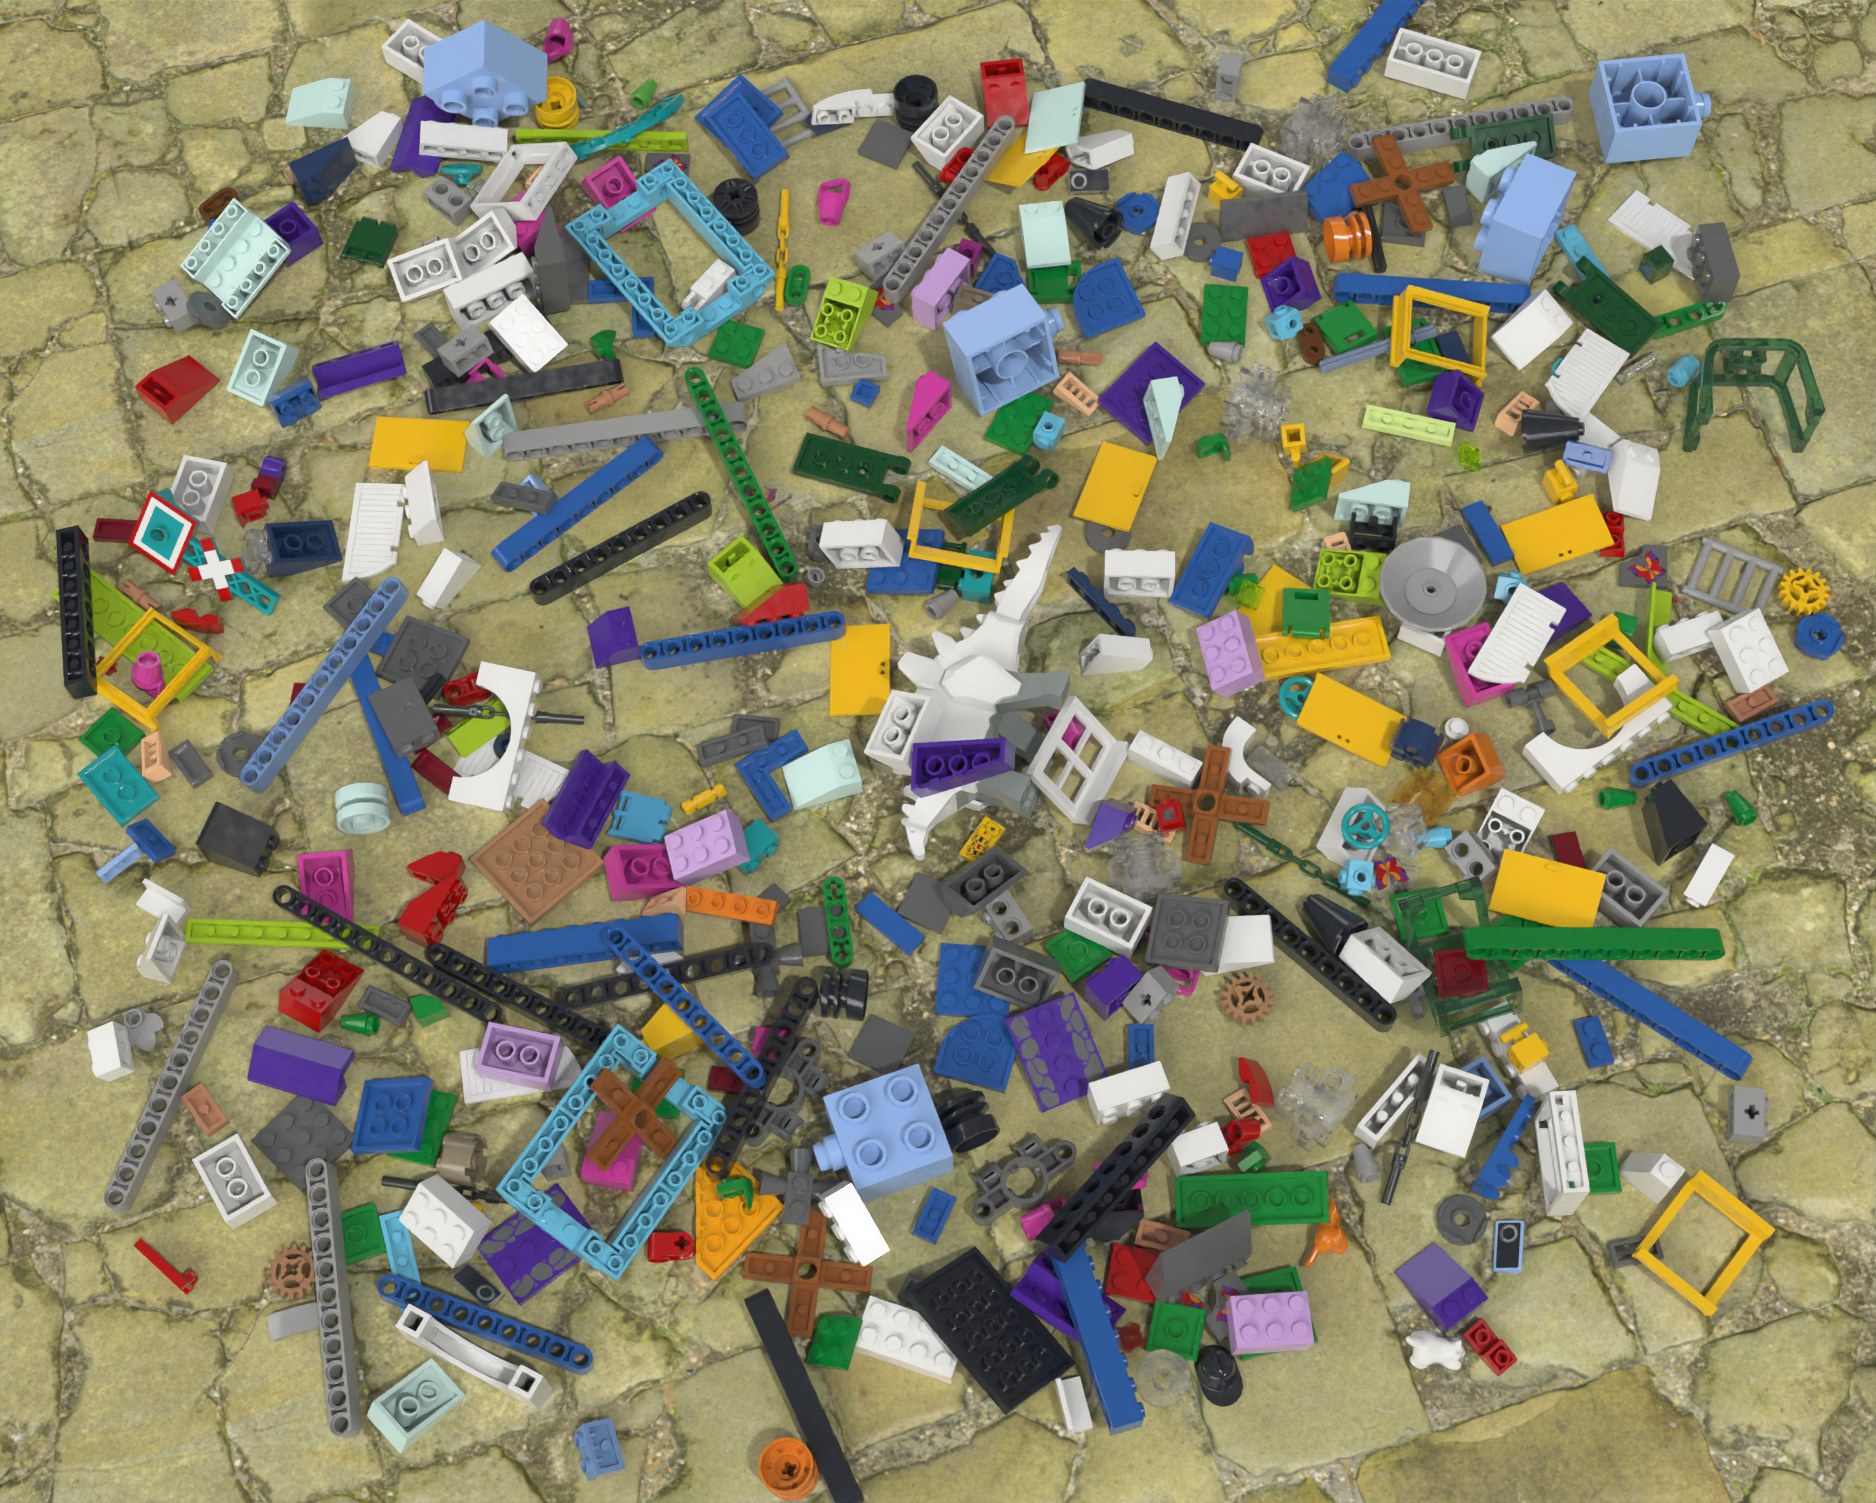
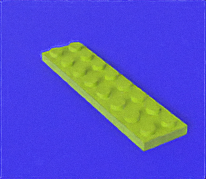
M90 568L94 632L114 648L145 612ZM58 587L51 595L60 603ZM153 620L122 655L134 664L136 663L137 656L144 651L157 653L161 660L164 682L167 686L196 653L157 621ZM205 662L174 698L182 703L214 671L213 667Z

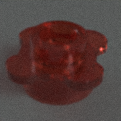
M1132 1323L1126 1329L1118 1330L1123 1351L1126 1353H1131L1138 1347H1144L1147 1343L1146 1338L1140 1332L1141 1327L1137 1323ZM1133 1336L1134 1340H1130L1129 1337Z

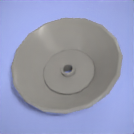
M1440 536L1416 537L1399 544L1385 558L1379 574L1380 594L1389 611L1406 625L1426 632H1447L1467 624L1481 610L1487 594L1486 575L1476 556L1460 543ZM1431 589L1434 593H1429L1427 590Z

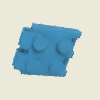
M621 790L619 794L621 799L617 810H614L613 816L615 818L611 829H608L607 835L644 845L654 844V842L662 844L667 828L660 823L669 824L673 811L672 806L666 805V800ZM625 799H628L625 810L622 811ZM619 818H621L619 828L616 830Z

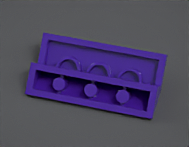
M425 95L413 99L390 169L395 173L411 169L421 178L436 175L442 157L419 155L421 121L432 120L439 123H454L457 113L446 112L438 108L433 99Z
M398 340L312 365L321 399L407 374Z
M588 749L581 750L541 825L557 839L588 850L592 849L630 774L615 760L602 763Z
M266 1025L254 1043L247 1079L257 1084L336 1107L347 1089L343 1075L355 1058L353 1050Z
M1041 1252L1032 1261L1026 1274L1013 1288L1010 1296L1079 1343L1052 1260L1045 1253ZM1103 1293L1101 1295L1103 1303H1107L1111 1311V1319L1109 1321L1112 1328H1115L1127 1309Z

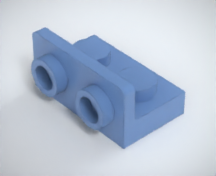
M612 1418L584 1423L575 1431L574 1443L576 1448L580 1450L582 1457L581 1469L587 1476L588 1481H593L598 1476L625 1469Z

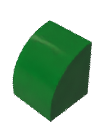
M1615 611L1614 615L1618 618L1619 631L1631 642L1638 617ZM1613 639L1605 644L1606 646L1623 650Z
M420 995L410 999L417 1020L422 1028L450 1017L442 1002L433 996Z

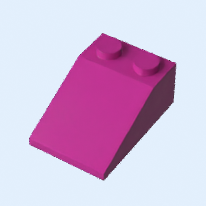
M621 156L616 157L585 177L581 182L596 205L601 204L606 210L637 191L636 178ZM654 207L653 209H651L644 215L640 216L624 228L620 229L619 232L622 234L623 232H625L641 220L645 219L646 217L657 211V209Z
M523 190L509 202H520L527 191ZM543 209L537 220L513 221L516 226L517 247L526 258L535 253L534 247L545 209Z
M931 370L925 375H921L915 385L906 427L907 450L910 453L915 450L952 407L951 383Z
M1488 622L1444 637L1456 685L1467 708L1502 697L1516 685V683H1492L1467 673L1491 633Z
M666 844L613 845L603 858L612 901H636L654 897L684 886L686 888V885L674 880Z
M352 848L299 854L298 865L301 893L353 922L355 870ZM312 905L303 907V915L311 911ZM332 917L324 918L322 923H331Z
M600 1111L585 1155L617 1116L615 1113ZM634 1135L605 1173L600 1171L585 1156L580 1175L584 1184L633 1192L644 1143Z

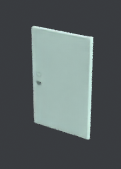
M1085 82L1033 93L1025 154L1078 143Z

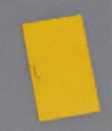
M1026 131L1004 153L985 181L1021 187L1060 147L1025 154Z
M377 416L369 468L413 470L422 461L427 460L431 471L463 473L467 438L464 432L471 424V421Z
M1102 441L1073 516L1129 533L1158 457Z
M1592 493L1500 525V529L1515 555L1516 565L1519 571L1523 573V576L1614 545V541Z
M1274 564L1237 611L1249 617L1254 636L1282 631L1283 588H1313Z
M890 624L846 626L845 636L831 641L830 717L879 715L882 713V707L886 704L890 695Z
M1318 672L1295 724L1384 769L1392 753L1389 743L1400 719L1405 718L1406 721L1407 717Z
M1504 849L1488 910L1553 927H1593L1606 874Z

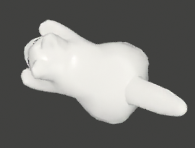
M1415 1330L1411 1336L1406 1337L1408 1344L1413 1346L1410 1362L1414 1367L1423 1369L1427 1368L1430 1364L1438 1363L1451 1370H1459L1461 1368V1363L1458 1360L1464 1357L1465 1350L1460 1338L1438 1337L1427 1330Z

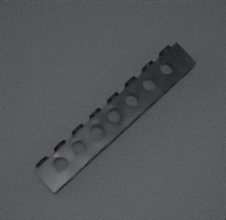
M79 525L56 530L64 687L74 699L97 695L98 692L89 539Z
M1165 1092L1035 1237V1241L1048 1257L1066 1263L1195 1118L1196 1114L1183 1097Z

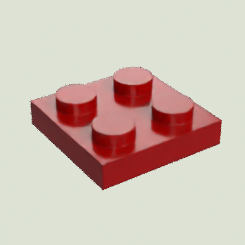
M1289 231L1246 239V247L1256 279H1261L1291 256H1296Z
M1114 1243L1105 1295L1155 1305L1156 1298L1148 1286L1145 1277L1162 1252Z

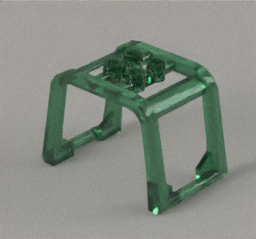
M1722 338L1710 343L1704 352L1703 364L1699 373L1689 386L1687 392L1682 450L1684 452L1696 451L1700 443V429L1702 425H1708L1713 414L1712 386L1769 387L1778 394L1788 429L1792 453L1804 452L1826 410L1806 350L1799 343L1785 338ZM1719 351H1729V358L1723 360L1724 373L1713 374L1716 353ZM1744 351H1751V356L1744 355ZM1767 351H1785L1773 376L1760 374L1762 364L1767 361ZM1796 363L1807 398L1805 408L1807 427L1804 432L1802 431L1788 386L1786 385ZM1739 369L1746 370V374H1738ZM1700 389L1699 406L1697 413L1698 390Z
M1479 875L1397 901L1410 953L1424 966V961L1435 958L1434 951L1465 948L1463 932L1419 945L1413 920L1426 911L1425 902L1458 893L1460 900H1474L1479 927H1491ZM1486 960L1487 970L1494 968L1499 980L1489 982V991L1478 995L1460 998L1457 995L1440 1000L1439 998L1437 999L1433 988L1438 986L1437 976L1428 977L1422 983L1430 1011L1441 1038L1451 1035V1031L1509 1013L1516 1015L1523 1012V994L1518 977L1509 978L1503 960ZM1503 997L1506 998L1508 1003L1498 1008L1449 1022L1448 1014L1463 1011L1464 1009Z

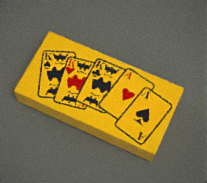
M985 816L959 852V856L973 863L997 844L1005 833L1006 828Z

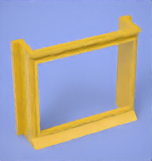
M1408 285L1400 296L1395 295L1393 297L1390 366L1398 368L1406 358L1451 370L1459 369L1462 373L1472 375V383L1480 389L1482 381L1487 376V373H1485L1487 315L1490 306ZM1412 300L1476 316L1474 318L1472 365L1410 348Z
M917 481L907 539L911 540L908 557L999 574L1003 557L1008 558L1015 508L996 520L1001 521L996 560L916 545L923 507L945 510L954 504L952 502L925 498L927 482Z
M150 607L96 667L97 692L148 729L156 732L161 727L156 719L159 713L208 659L217 664L223 656ZM155 620L198 652L146 709L107 682L102 676L147 626Z
M1613 613L1544 659L1549 679L1607 739L1616 730L1673 691L1676 692L1677 684L1680 682L1674 674L1666 677L1619 631L1618 618ZM1613 639L1657 685L1607 719L1563 673Z
M1700 1169L1694 1176L1688 1179L1631 1256L1638 1259L1695 1305L1705 1317L1708 1315L1711 1317L1717 1310L1715 1305L1762 1241L1768 1239L1776 1229ZM1693 1191L1697 1192L1749 1234L1705 1296L1701 1295L1648 1252Z

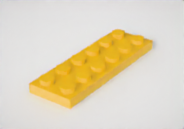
M1380 615L1330 623L1329 639H1324V629L1320 631V639L1291 638L1292 630H1288L1287 637H1282V631L1254 636L1266 678L1264 681L1385 662L1391 658Z

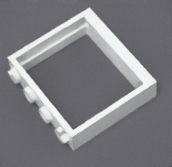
M567 142L513 144L470 207L479 219L492 210L505 208L512 221L537 220L578 157ZM525 164H545L520 202H500Z
M1576 1090L1549 1092L1533 1117L1546 1215H1572L1590 1192ZM1539 1121H1546V1128H1539ZM1569 1182H1573L1574 1188H1570Z

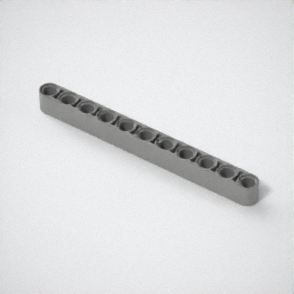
M1560 96L1355 133L1348 138L1345 153L1359 162L1377 159L1371 142L1373 138L1393 134L1401 154L1469 142V138L1450 140L1449 129L1547 113L1553 114L1554 126L1564 125L1570 121L1575 103L1568 96Z
M1001 116L996 120L885 277L883 291L884 298L888 303H898L903 299L1014 141L1015 121L1010 116Z
M742 402L720 403L733 432L741 431L747 427L745 405ZM691 407L509 432L503 435L504 458L514 462L632 446L645 436H649L655 443L706 436L709 433L697 408ZM711 416L709 420H716L719 417Z
M219 960L211 967L104 1194V1202L117 1214H125L133 1207L182 1102L180 1097L186 1093L236 987L239 975L227 960ZM224 971H230L226 977L220 978ZM219 992L217 998L210 1000L212 994ZM209 1014L207 1020L199 1022L203 1015ZM198 1036V1040L194 1044H189L193 1037ZM183 1059H188L184 1066L179 1067V1063ZM177 1081V1085L173 1089H168L170 1083ZM167 1104L165 1110L157 1112L160 1105ZM156 1126L154 1133L147 1135L148 1129ZM145 1149L144 1155L136 1158L138 1151ZM134 1172V1177L130 1181L125 1182L126 1176ZM123 1195L121 1203L114 1205L115 1199Z
M314 1158L308 1162L305 1173L329 1428L333 1435L343 1438H354L360 1433L362 1423L345 1264L338 1176L336 1167L332 1163L320 1158ZM324 1166V1172L319 1176V1170ZM326 1191V1197L321 1201V1195ZM328 1216L329 1221L323 1226V1221ZM331 1241V1247L326 1251V1244ZM333 1266V1273L328 1276V1270ZM334 1291H336V1297L331 1302L330 1296ZM338 1316V1324L333 1328V1320ZM340 1342L341 1348L339 1352L336 1353L335 1347ZM343 1368V1375L338 1379V1371ZM345 1393L346 1400L344 1404L341 1405L340 1398ZM345 1420H348V1428L343 1431V1423Z

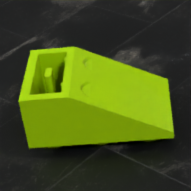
M830 276L810 339L850 351L872 314L879 292L863 285Z
M742 535L707 563L709 576L743 609L770 587L784 584L757 549Z
M1321 548L1313 589L1330 590V597L1367 605L1386 606L1380 594L1379 574L1388 555Z

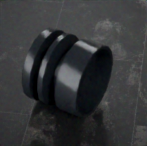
M915 74L900 79L894 87L893 97L897 123L901 128L915 133L939 107L937 85L931 78Z
M731 178L721 182L715 188L712 195L713 205L741 236L752 233L758 227L761 220L756 188L749 181L740 178Z
M827 966L819 991L821 1018H828L830 1009L833 1007L834 1019L839 1018L841 1008L846 1009L847 1020L864 1021L868 999L869 970L852 969L849 979H844L843 968H838L837 976L834 978L833 967Z
M971 1091L955 1097L936 1111L943 1130H951L946 1135V1139L952 1152L955 1154L979 1148L993 1140L1000 1133V1128L994 1115L985 1114L989 1110V1104L984 1102L985 1096L982 1091Z

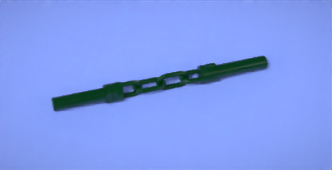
M1238 823L1236 827L1238 830L1266 846L1267 850L1281 859L1295 862L1299 865L1300 870L1310 877H1319L1325 881L1324 886L1333 891L1336 890L1364 909H1367L1371 901L1363 896L1348 895V890L1340 889L1341 883L1338 882V878H1335L1332 874L1326 876L1322 873L1321 868L1311 861H1302L1293 855L1290 848L1276 839L1267 837L1247 823ZM1281 848L1289 852L1286 853V857L1279 853ZM1306 863L1318 870L1314 872L1315 875L1304 869L1307 866Z

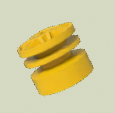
M558 76L547 77V100L533 106L536 121L541 129H573L580 118L576 89L565 78Z

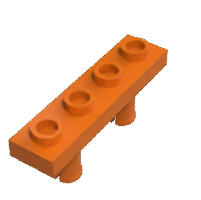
M686 886V911L775 926L780 904L777 901Z

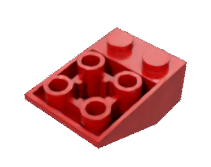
M1022 58L980 62V82L988 130L991 129L996 120L1001 116L1013 118L1015 127L1028 126L1029 108Z
M188 355L150 372L135 386V389L145 404L173 425L216 386L220 379Z
M792 582L770 587L732 618V622H739L740 626H753L759 624L758 620L761 619L762 622H774L781 620L783 615L790 618L804 616V611H810L806 583Z
M457 871L408 904L398 921V925L407 940L426 949H429L435 943H441L447 925L452 924L456 916L455 911L460 904L465 902L468 896V889L461 874Z
M323 949L280 990L278 1011L320 1033L334 1019L364 974V970Z

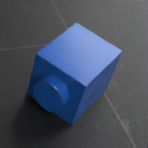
M1218 246L1216 254L1212 253L1208 265L1212 266L1211 275L1236 282L1242 266L1244 253Z

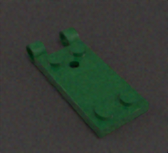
M1552 113L1449 129L1450 140L1469 138L1471 159L1453 162L1454 173L1469 171L1471 160L1476 155H1481L1485 151L1490 150L1488 147L1489 141L1494 142L1493 149L1535 141L1537 147L1534 156L1542 159L1557 156Z
M1582 256L1575 266L1588 277L1574 291L1561 280L1551 289L1609 341L1630 354L1629 358L1632 359L1663 325L1588 258ZM1600 296L1602 301L1595 303L1593 301L1594 297Z
M807 432L792 471L794 475L881 497L884 501L894 504L898 502L901 490L895 485L884 484L888 470L892 469V471L899 475H907L912 462L904 456H896ZM865 468L868 470V472L862 474L860 473V470Z
M1027 454L1020 461L943 510V513L947 520L971 537L1013 508L1033 497L1042 489L1051 490L1055 488L1059 482V476L1051 469L1046 468L1039 475L1033 477L1032 475L1036 474L1040 468V462L1032 455Z

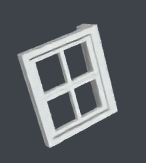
M1069 695L1030 764L1026 775L1030 776V779L1072 823L1090 825L1128 755L1130 744L1127 741H1117L1076 696ZM1075 715L1086 729L1076 748L1072 751L1061 738ZM1090 734L1103 746L1091 769L1078 757ZM1057 748L1068 762L1056 784H1054L1043 771ZM1074 766L1085 780L1072 802L1060 789Z

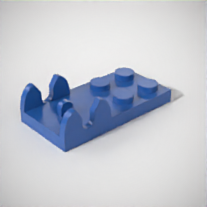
M739 91L705 116L709 124L735 155L741 166L746 169L755 184L759 182L761 176L782 160L790 158L786 149Z
M1210 522L1168 602L1175 607L1210 620L1234 573H1243V556L1252 555L1254 552V543L1250 536Z
M1526 1094L1470 1189L1472 1192L1490 1200L1499 1198L1500 1194L1497 1188L1507 1186V1180L1511 1177L1508 1168H1517L1519 1165L1517 1157L1507 1148L1513 1149L1525 1126L1536 1110V1108L1532 1107L1536 1098Z

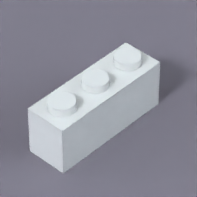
M1705 611L1698 614L1694 619L1684 618L1670 627L1668 624L1663 625L1655 630L1656 634L1652 637V646L1662 664L1712 648L1714 645L1707 630L1724 621L1718 611L1712 613Z
M1141 730L1128 749V761L1180 788L1192 789L1201 775L1203 762Z

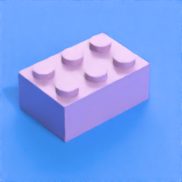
M947 248L943 254L940 253L933 268L926 271L923 281L912 290L911 308L913 309L914 320L934 331L938 328L953 308V301L960 285L969 286L971 284L969 258L950 248Z
M1235 610L1196 628L1212 691L1226 698L1266 680L1249 617Z
M723 810L664 836L674 880L686 886H691L750 860L740 817L728 810Z
M489 1022L475 1069L482 1078L552 1092L565 1045L560 1036Z
M1307 1291L1230 1296L1225 1303L1231 1355L1308 1350L1314 1344Z

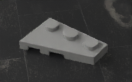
M784 342L731 380V386L738 402H744L801 382V377Z
M817 345L821 387L858 383L860 378L868 382L888 380L885 356L862 352L855 354L845 352L844 349L836 348V350L826 349L825 346Z

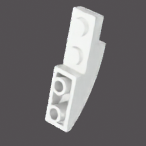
M860 89L828 97L813 105L811 124L853 123L854 117L892 116L894 109L893 93L873 94L871 89Z

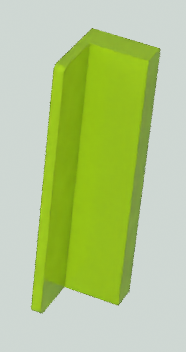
M1652 582L1646 599L1643 654L1666 676L1667 663H1661L1652 646V637L1656 634L1655 630L1666 624L1670 627L1672 593L1656 591V582Z
M495 696L483 705L493 707L498 712L507 711L505 704L498 696ZM482 709V715L491 716L489 714L491 710ZM495 715L492 719L469 718L467 716L445 732L444 736L449 742L453 743L460 755L466 758L511 726V721L506 716Z

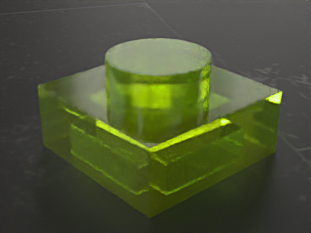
M1467 442L1459 444L1458 460L1460 465L1472 472L1480 470L1479 449Z
M1244 579L1234 602L1256 611L1265 588Z

